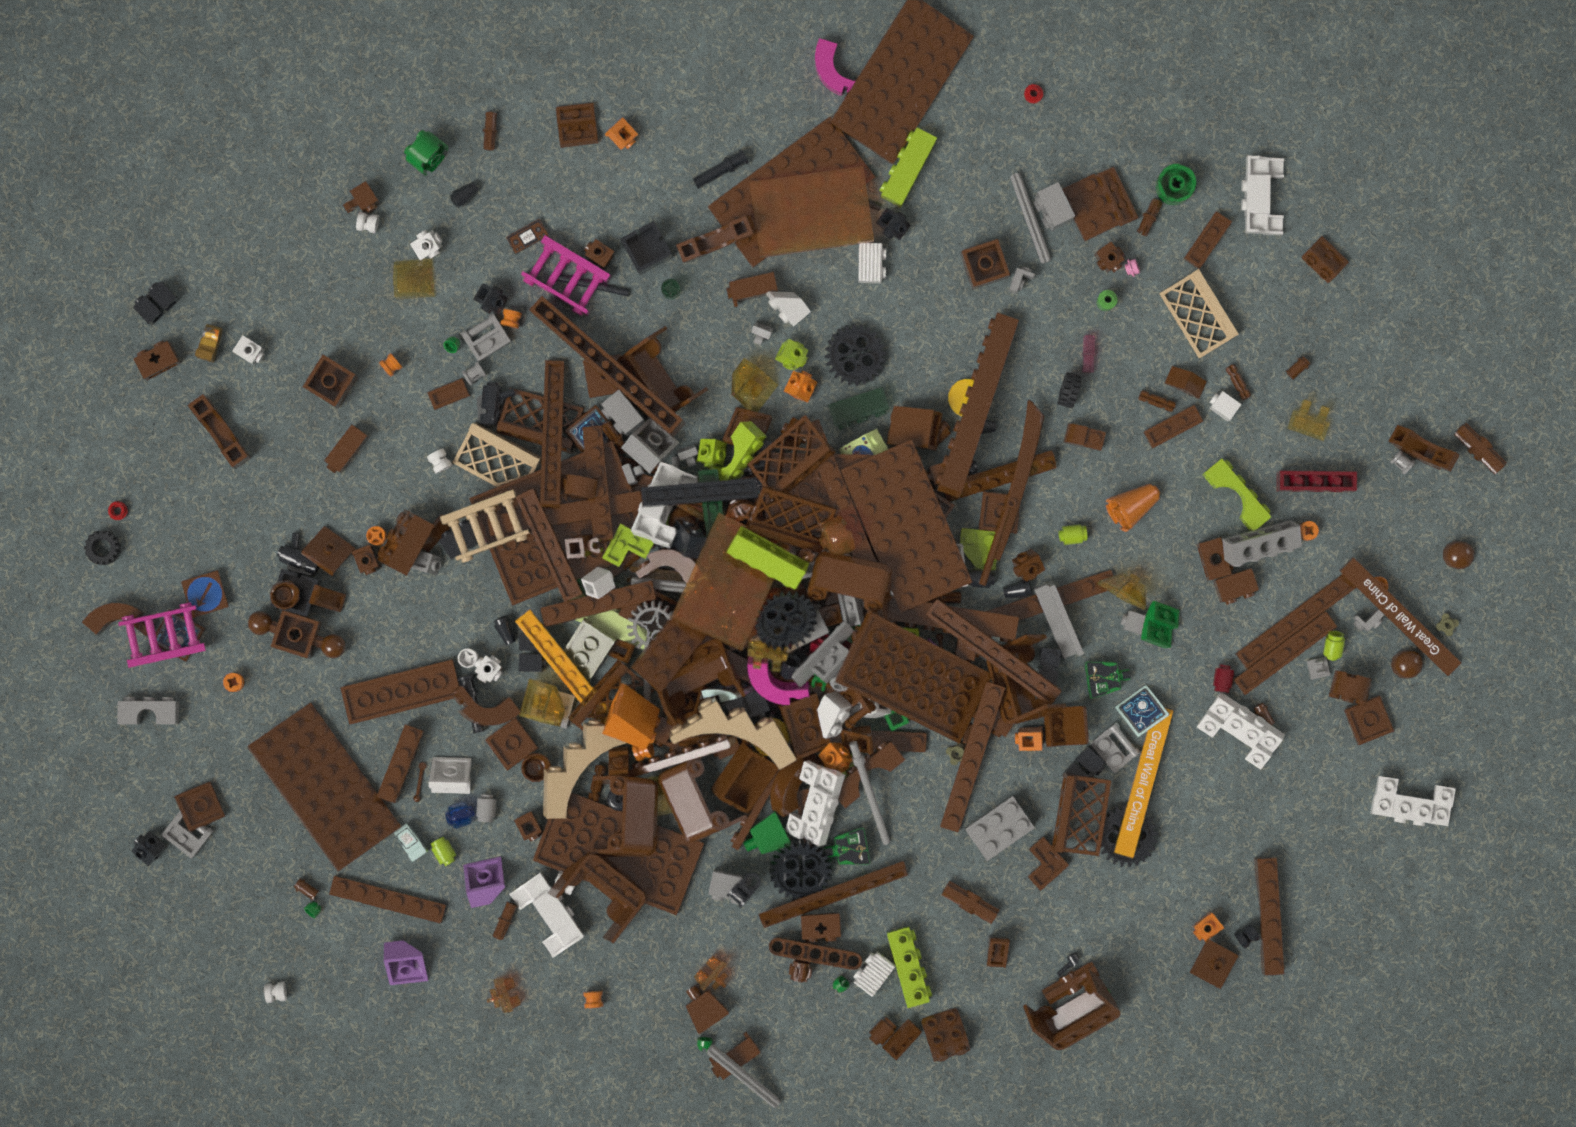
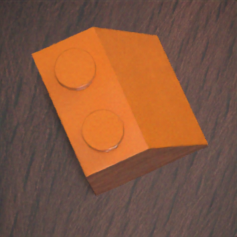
M622 683L611 703L602 734L646 750L648 744H653L656 733L653 731L654 728L657 729L661 718L658 717L660 709Z

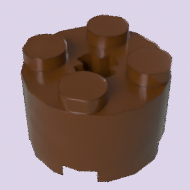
M1335 670L1328 697L1342 699V701L1354 703L1355 701L1356 704L1366 706L1372 680L1360 675Z

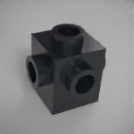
M888 208L884 210L876 222L884 230L882 233L889 239L894 237L898 240H901L911 225L905 220L907 217L903 213L895 212Z
M482 283L473 300L482 305L480 309L488 314L494 312L499 315L508 298L502 294L504 291L497 286L490 287Z
M149 831L144 836L141 834L133 842L135 846L131 852L149 867L167 846Z

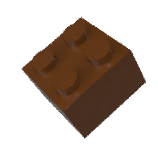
M998 239L962 250L960 253L972 290L1007 279L1010 276Z
M322 355L302 387L339 409L358 376L325 355Z

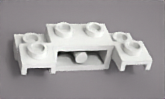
M1246 157L1245 180H1242L1241 190L1245 191V198L1241 201V210H1244L1246 234L1283 235L1284 215L1269 214L1270 178H1284V158Z
M660 462L654 478L648 487L698 483L699 478L681 471L670 464ZM641 502L638 509L639 513L631 532L636 536L649 539L655 544L671 548L677 534V529L667 526L665 523L673 505L642 508Z
M1222 692L1219 693L1197 725V728L1212 738L1222 728L1251 747L1252 749L1246 755L1245 760L1260 770L1271 758L1272 753L1285 736L1284 733L1267 723L1262 717L1255 715L1247 707L1241 706Z
M809 760L804 761L799 779L811 785L803 815L800 816L795 812L790 813L785 831L798 839L805 838L817 846L826 845L845 775L837 770L822 767Z
M1378 776L1370 814L1394 817V822L1400 823L1412 820L1413 825L1425 826V823L1449 825L1451 807H1453L1456 788L1435 785L1433 799H1421L1397 795L1398 779Z
M539 873L509 895L520 910L531 902L534 904L553 932V935L542 941V943L554 958L582 939L584 934L572 917L575 915L569 905L565 907L561 901L564 899L561 895L559 899H556L547 894L551 886L543 874Z

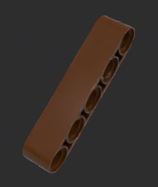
M774 937L769 942V950L776 956L856 970L862 964L860 954L855 951L782 937ZM775 941H780L783 944V948L780 951L773 950L772 944ZM793 945H800L802 951L800 954L794 955L791 952V947ZM812 949H819L821 955L818 958H812L810 956ZM837 952L840 955L839 960L836 962L830 961V953ZM855 955L858 957L859 962L857 965L852 966L848 963V958Z

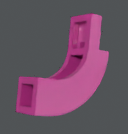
M819 38L815 51V68L819 79L825 87L837 95L841 96L843 89L847 90L846 93H848L855 81L842 77L834 68L833 58L837 44Z
M768 655L748 656L750 681L762 697L783 705H790L791 698L803 699L809 697V681H806L801 687L796 682H782L771 674Z

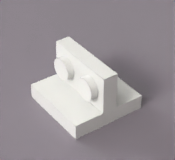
M433 757L429 777L431 792L470 794L471 758Z

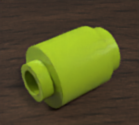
M1081 524L1062 526V530L1058 531L1059 541L1063 542L1064 545L1080 544L1083 541H1087L1086 526H1081Z
M1329 631L1326 636L1323 655L1328 660L1336 661L1342 658L1345 644L1342 632Z
M444 836L431 843V850L440 865L444 864L446 867L455 861L454 857L457 855L450 842Z

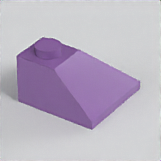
M501 857L463 865L466 894L471 908L491 904L505 888Z
M405 941L384 943V964L390 985L428 981L422 952Z

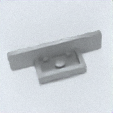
M846 621L839 625L792 675L793 680L800 687L813 674L827 683L841 669L849 652L842 644L853 633V629Z

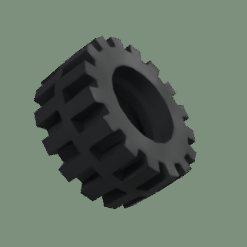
M1066 372L1058 396V405L1073 409L1081 386V375Z
M96 531L88 536L89 538L85 541L86 546H84V549L90 561L98 565H109L118 559V555L121 553V543H119V539L113 533ZM100 540H106L110 544V552L105 556H100L95 551L96 543Z

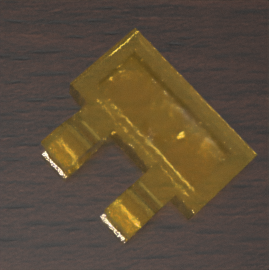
M1305 399L1302 400L1299 411H1292L1286 429L1324 441L1330 424L1325 422L1330 408L1320 406L1317 418L1307 415L1312 402Z
M748 641V656L753 657V668L761 669V660L767 658L773 660L772 671L780 672L781 662L787 660V646H785L784 651H781L779 647L776 650L772 646L768 648L761 641Z

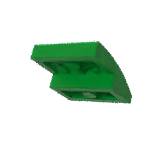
M1152 601L1143 623L1141 640L1165 649L1171 648L1172 629H1178L1180 610L1157 601Z

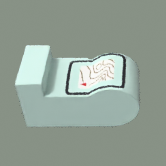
M407 823L394 832L412 862L428 852L427 848Z

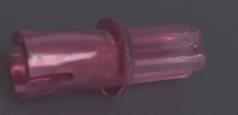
M1084 335L1083 353H1081L1083 355L1082 373H1094V356H1096L1094 353V335Z

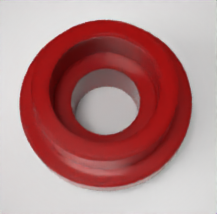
M1035 84L1027 86L1024 91L1025 100L1031 104L1040 102L1043 97V90ZM1036 91L1037 96L1032 97L1030 92Z
M120 501L111 503L108 508V514L114 520H122L128 513L127 506ZM120 507L121 513L117 515L115 509Z

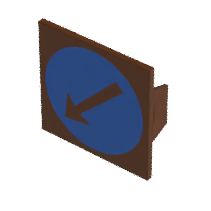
M218 570L181 581L187 603L191 602V605H196L197 608L196 610H191L192 618L229 607Z

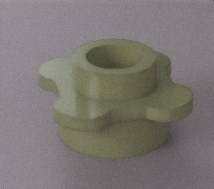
M1443 614L1441 616L1442 619L1436 624V629L1445 632L1446 636H1452L1453 630L1459 625L1457 619L1450 618L1449 614Z
M961 743L946 749V754L949 755L952 765H957L962 759L964 746Z

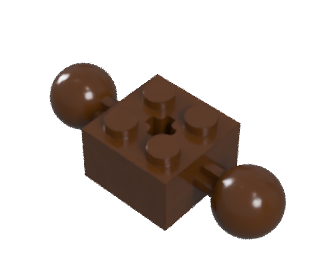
M282 610L279 622L272 621L271 616L267 612L256 611L248 619V627L252 633L256 635H264L268 632L274 633L270 647L311 659L314 647L321 648L326 657L335 659L342 656L346 649L345 641L341 636L337 634H330L326 637L318 635L322 622ZM299 630V633L301 634L300 638H297L295 640L293 632H297Z

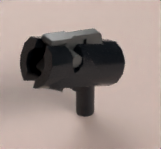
M487 382V385L483 386L482 395L477 397L478 422L481 425H498L502 412L500 404L503 403L504 399L516 395L514 388L502 391V387H498V383Z
M292 533L291 546L286 544L278 550L277 556L279 561L287 565L288 571L308 577H315L320 567L301 554L303 549L299 546L300 534Z

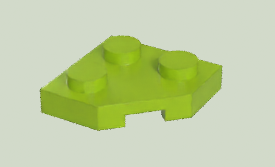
M961 528L960 544L963 545L964 554L975 568L983 569L995 532ZM994 559L991 570H996V559Z

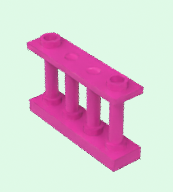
M544 235L541 240L542 245H544V251L530 274L524 271L521 273L522 277H524L523 281L532 287L535 284L573 307L572 311L576 314L588 316L589 311L585 309V306L599 283L602 284L603 281L608 283L611 275ZM556 252L561 255L559 257L560 261L546 284L535 279L549 255ZM571 261L577 265V270L563 293L560 294L552 289L566 264H569ZM589 272L593 275V280L577 304L570 300L569 296L583 273Z
M191 602L180 604V608L137 618H134L133 615L122 617V621H119L118 624L119 626L126 625L132 651L131 658L127 659L128 668L206 651L205 643H200V640H197L191 610L197 609L196 605H191ZM182 612L190 641L188 642L189 646L181 647L178 644L172 619L173 614ZM164 617L170 641L169 650L162 651L158 646L153 619ZM145 621L151 646L150 654L144 656L139 651L133 623Z

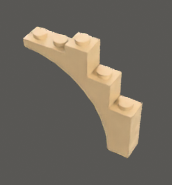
M715 697L713 699L707 698L700 703L701 706L698 708L701 714L699 716L697 714L687 719V723L671 728V732L668 733L673 744L700 734L720 733L733 735L761 748L771 757L779 769L796 760L795 755L772 717H765L757 722L758 725L754 726L744 707L731 710L726 717Z
M589 720V723H583V746H581V743H569V746H564L563 769H561V766H550V769H544L543 815L546 819L566 818L568 800L580 774L599 755L613 747L626 743L602 734L605 725L600 723V720Z

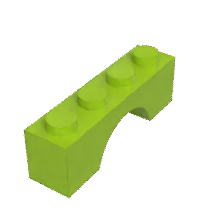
M752 421L740 422L731 436L734 444V456L731 463L726 467L715 466L709 470L718 469L719 481L739 480L743 476V471L747 464L753 460L756 451L762 447L766 435Z
M1221 458L1202 475L1214 489L1228 487L1235 490L1243 503L1239 519L1249 531L1257 530L1271 518L1269 515L1270 510L1265 504L1261 505L1258 502V496L1252 489H1247L1244 485L1246 483L1239 474L1235 475L1232 471L1233 466L1229 461H1224Z

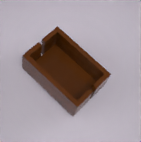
M404 509L396 519L397 524L395 528L391 529L388 533V540L385 546L380 548L377 560L407 576L434 525Z
M742 742L711 790L718 799L748 814L779 768L771 757L760 754L755 748Z

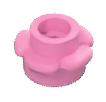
M1128 259V263L1125 264L1127 274H1132L1135 277L1136 274L1140 273L1136 259Z

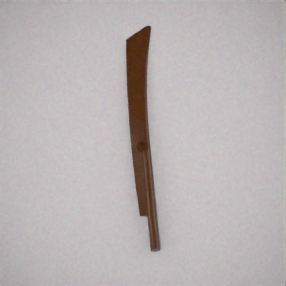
M1031 400L1027 401L1023 437L1013 479L979 584L983 586L987 584L994 559L1000 561L1036 453L1045 416Z

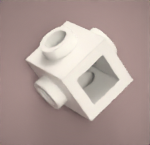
M426 230L416 235L418 239L410 243L420 260L427 256L430 258L440 253L438 249L442 247L440 235L437 232L434 233L433 230L429 232Z
M493 655L491 657H480L474 665L476 667L475 672L478 674L476 677L484 683L487 681L492 683L493 680L497 682L503 673L501 671L503 668L500 665L501 661ZM487 665L491 667L489 673H486L484 670Z

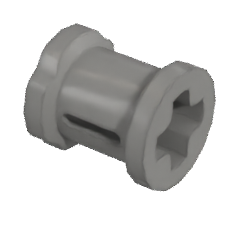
M478 361L472 368L462 371L470 386L480 377L487 376Z
M1400 449L1390 460V463H1394L1405 475L1415 464V461H1411Z

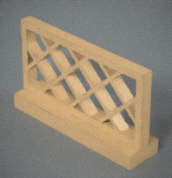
M1199 269L1159 293L1198 358L1203 357L1239 335ZM1191 279L1195 285L1194 292L1182 291L1184 283ZM1181 285L1180 290H1176V289H1175V288H1177L1178 286ZM1196 289L1199 291L1201 295L1195 294ZM1170 291L1179 292L1177 303L1169 302L1165 294ZM1181 293L1192 295L1190 307L1179 304ZM1195 296L1204 299L1203 310L1192 307ZM1206 305L1209 307L1210 311L1205 310ZM1178 306L1189 309L1187 320L1178 318L1176 314ZM1191 309L1202 312L1200 323L1189 320ZM1204 313L1213 314L1215 317L1213 326L1202 323ZM1216 321L1218 322L1220 327H1215ZM1188 322L1199 325L1197 336L1190 335L1186 331ZM1201 326L1212 328L1210 339L1199 337ZM1214 329L1223 330L1226 338L1221 341L1212 340ZM1191 337L1196 338L1195 344ZM1198 339L1209 341L1208 349L1202 353L1196 347ZM1211 342L1217 343V344L1213 345L1212 347H1210V346H1211Z
M473 422L452 463L498 487L523 477L518 465L525 463L532 467L529 474L535 472L542 457L483 425ZM472 435L479 438L481 446L471 449L469 440ZM492 445L496 448L498 455L488 458L485 447ZM482 448L485 459L475 462L472 451ZM469 452L472 463L465 465L458 461L463 453ZM509 454L512 456L514 464L504 467L501 456ZM498 457L502 468L492 471L489 460ZM486 461L489 472L482 474L478 472L476 464ZM515 466L518 477L509 480L505 469ZM503 470L506 481L498 483L494 480L493 473Z

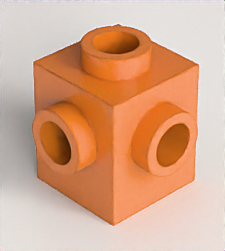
M793 371L784 392L808 403L818 382L811 379L812 375L805 371L801 373Z
M830 742L818 755L823 761L825 768L834 769L841 773L845 772L853 761L849 750L841 743Z

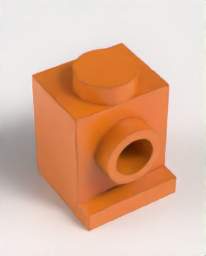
M622 117L604 135L609 137L622 150L624 147L629 149L636 142L634 138L638 133Z
M1043 726L1019 728L1018 733H1015V744H1019V751H1042ZM1026 736H1032L1033 738L1027 739Z
M1212 912L1207 913L1192 926L1195 929L1193 934L1199 941L1203 939L1205 942L1224 929ZM1206 925H1210L1211 930L1209 932H1205L1204 927Z

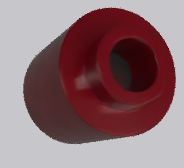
M1219 665V668H1215L1214 691L1230 692L1234 676V670H1230L1231 666Z

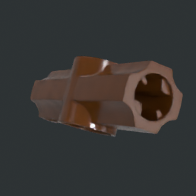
M1464 423L1453 434L1468 448L1469 454H1473L1474 458L1477 461H1481L1494 475L1506 465L1507 462L1493 449V445L1485 437L1479 436L1469 424Z
M951 881L947 883L941 894L956 903L961 909L972 915L975 914L990 924L993 923L998 915L999 909L982 900L983 898L969 890L966 891Z
M1090 961L1075 971L1067 972L1068 975H1062L1058 978L1059 980L1042 989L1048 1003L1051 1005L1064 996L1072 995L1082 989L1088 980L1085 969L1089 968L1099 977L1100 975L1093 962Z

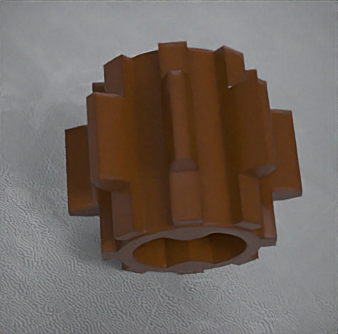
M794 959L789 967L788 974L791 975L790 979L800 983L807 982L812 974L811 963Z

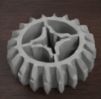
M651 601V607H648V603L644 602L645 609L638 605L637 609L640 612L638 614L635 611L631 612L636 617L635 619L628 618V621L633 622V626L627 625V629H633V632L628 633V636L635 635L636 638L631 642L639 641L638 649L645 645V650L654 635L660 631L654 630L650 637V629L643 624H652L657 617L658 628H662L659 624L660 614H664L669 620L674 611H671L669 614L667 613L668 605L663 610L661 609L662 602H659L658 607H655V601ZM655 611L652 620L648 622L639 620L644 613ZM637 625L646 628V641L639 636Z

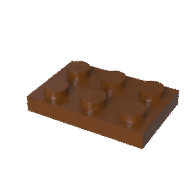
M1095 173L1062 189L1075 214L1074 221L1084 242L1119 226Z
M815 692L809 693V697L791 700L790 705H779L796 760L824 750L831 742L830 738L825 739L822 734L817 711L820 703Z

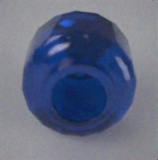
M464 801L449 805L445 812L448 825L455 829L470 825L472 817L475 816L473 807L471 805L468 806Z

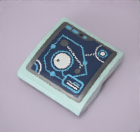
M741 682L745 695L756 691L752 684ZM719 683L701 691L703 698L719 695L721 702L741 697L734 684L724 686Z
M1147 685L1115 707L1137 737H1140L1169 716L1166 709Z

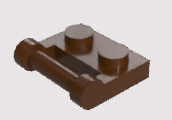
M850 689L839 693L852 704L850 710L859 703L863 707L853 716L849 715L844 721V725L849 729L853 728L856 722L866 714H871L876 710V706L872 701Z

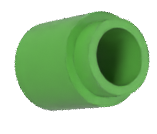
M1105 290L1097 297L1096 304L1100 310L1110 311L1117 303V296L1113 291ZM1104 298H1110L1111 302L1106 303Z

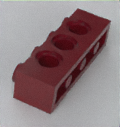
M1276 472V492L1357 491V472Z

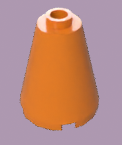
M1147 484L1109 497L1106 500L1109 503L1106 505V509L1114 523L1117 524L1119 522L1122 526L1120 529L1127 532L1159 501L1160 491L1155 485Z

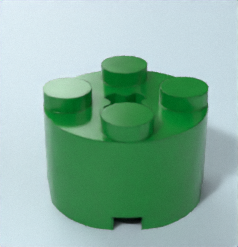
M421 130L417 134L415 142L412 145H408L404 150L406 161L426 176L428 175L427 171L432 173L444 160L443 152L444 150L448 152V145L432 132Z
M1181 164L1169 165L1163 169L1156 180V193L1167 205L1183 204L1195 191L1196 177L1193 171ZM1173 182L1180 184L1178 188L1172 186Z

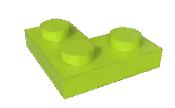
M620 524L602 558L620 567L628 550L646 559L654 543L649 539L634 535L631 529Z

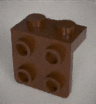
M1085 706L1067 707L1044 717L1046 747L1086 745L1089 743L1087 710Z
M953 1008L921 1020L934 1062H942L949 1057L961 1056L971 1051L958 1009Z

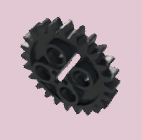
M853 324L852 329H849L846 325L844 332L838 329V336L832 334L834 341L828 340V344L831 347H825V350L830 352V354L825 355L824 358L830 359L826 366H832L829 373L836 372L834 379L840 376L842 377L841 383L848 380V386H850L852 381H854L856 387H858L859 381L866 385L867 378L872 382V375L879 376L876 370H883L880 363H886V360L881 358L886 355V352L881 351L885 345H879L882 338H875L876 331L870 334V327L864 331L862 324L859 329H856L855 324ZM858 339H865L867 342L866 347L859 348L856 345ZM840 345H847L849 351L846 354H841L838 351ZM868 349L872 350L870 353L859 355L858 360L852 357L842 362L839 361L840 358L851 356L853 351L860 353ZM870 357L873 360V364L865 366L862 363V359ZM846 363L854 364L855 369L852 372L845 371L844 365Z
M788 591L787 596L781 592L778 598L774 594V600L772 601L766 599L768 604H761L763 611H757L759 617L755 618L757 624L754 625L762 643H765L768 648L772 646L774 650L779 647L781 651H784L785 646L789 650L792 649V645L798 648V642L800 641L805 644L804 638H811L809 631H815L813 625L817 624L815 619L817 617L816 609L811 601L806 599L805 595L800 596L798 592L792 595L790 591Z
M1122 805V810L1115 806V812L1113 813L1111 810H1108L1109 817H1105L1101 847L1104 849L1101 851V854H1108L1106 860L1113 858L1112 864L1114 865L1120 861V867H1123L1125 862L1128 867H1131L1132 862L1138 866L1139 859L1146 862L1144 856L1151 857L1149 850H1155L1152 843H1157L1158 841L1153 839V836L1158 835V833L1153 832L1152 829L1156 825H1150L1153 818L1146 819V812L1141 828L1145 832V837L1142 840H1138L1137 843L1140 844V847H1136L1134 857L1130 858L1116 854L1114 850L1117 841L1110 842L1108 835L1111 832H1116L1119 835V831L1113 825L1116 824L1121 828V819L1124 817L1126 806Z
M799 840L798 845H795L793 841H791L790 847L784 844V851L777 849L778 855H773L774 861L770 862V867L772 868L769 869V873L772 875L770 879L771 882H774V888L779 887V894L785 891V898L791 894L793 900L797 896L801 899L803 896L817 893V890L823 891L822 885H829L826 879H831L830 872H832V867L829 866L831 865V860L827 859L828 854L823 853L822 847L816 849L817 846L815 844L809 846L808 840L805 845H802L801 840ZM799 855H802L803 885L801 886L799 885ZM808 859L815 860L813 863L806 862ZM788 860H794V861H795V863H793V864H788V863H786V862H787ZM808 877L815 878L813 881L806 880ZM788 878H795L793 882L787 881Z

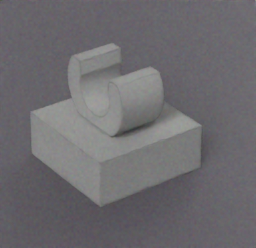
M756 322L751 333L756 334L754 343L761 345L764 338L769 339L774 328Z
M695 444L677 450L680 461L686 459L689 467L696 464L693 458L694 455L698 454Z
M629 463L622 466L627 482L631 486L638 483L637 476L644 474L643 468L640 465L634 468Z
M1326 657L1306 661L1311 680L1330 676Z

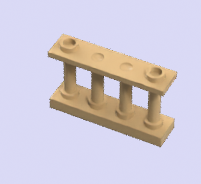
M510 490L440 517L444 525L448 524L452 528L462 554L455 557L456 561L462 560V563L473 560V555L513 540L520 542L528 539L527 535L531 534L530 530H522L513 506V499L517 496L515 490ZM499 504L506 506L516 533L507 538L504 537L495 513V506ZM483 510L488 514L498 540L488 545L477 520V513ZM465 517L470 521L480 547L470 552L459 527V519Z

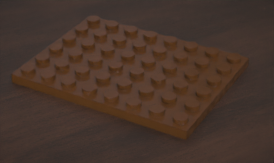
M613 442L603 444L609 496L633 492L627 482ZM585 452L561 461V474L587 477ZM541 470L469 498L470 503L473 505L510 490H515L518 496L533 488L540 500ZM560 494V504L589 500V498ZM513 499L515 511H522L517 499ZM503 504L495 506L496 515L508 513L506 506H503ZM484 510L478 512L477 520L487 545L498 541L496 535L490 536L488 514ZM639 511L611 516L613 537L620 524L632 529ZM592 519L552 526L566 558L565 539L573 535L592 534L593 539ZM531 529V534L527 535L528 539L520 542L513 540L489 549L512 606L558 588ZM507 533L504 534V537L507 538L509 536L515 535L516 533ZM611 540L595 542V546L603 548V552L593 553L581 558H567L577 580L583 578L597 567L605 569L614 565L602 558ZM628 550L623 561L637 555Z

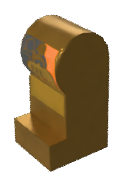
M206 324L199 347L195 352L197 358L214 363L223 329Z

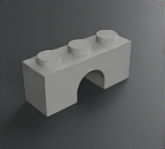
M123 697V701H118L117 724H140L141 714L147 709L155 713L156 724H179V701H174V697H162V701H154V697H143V701H135V697Z

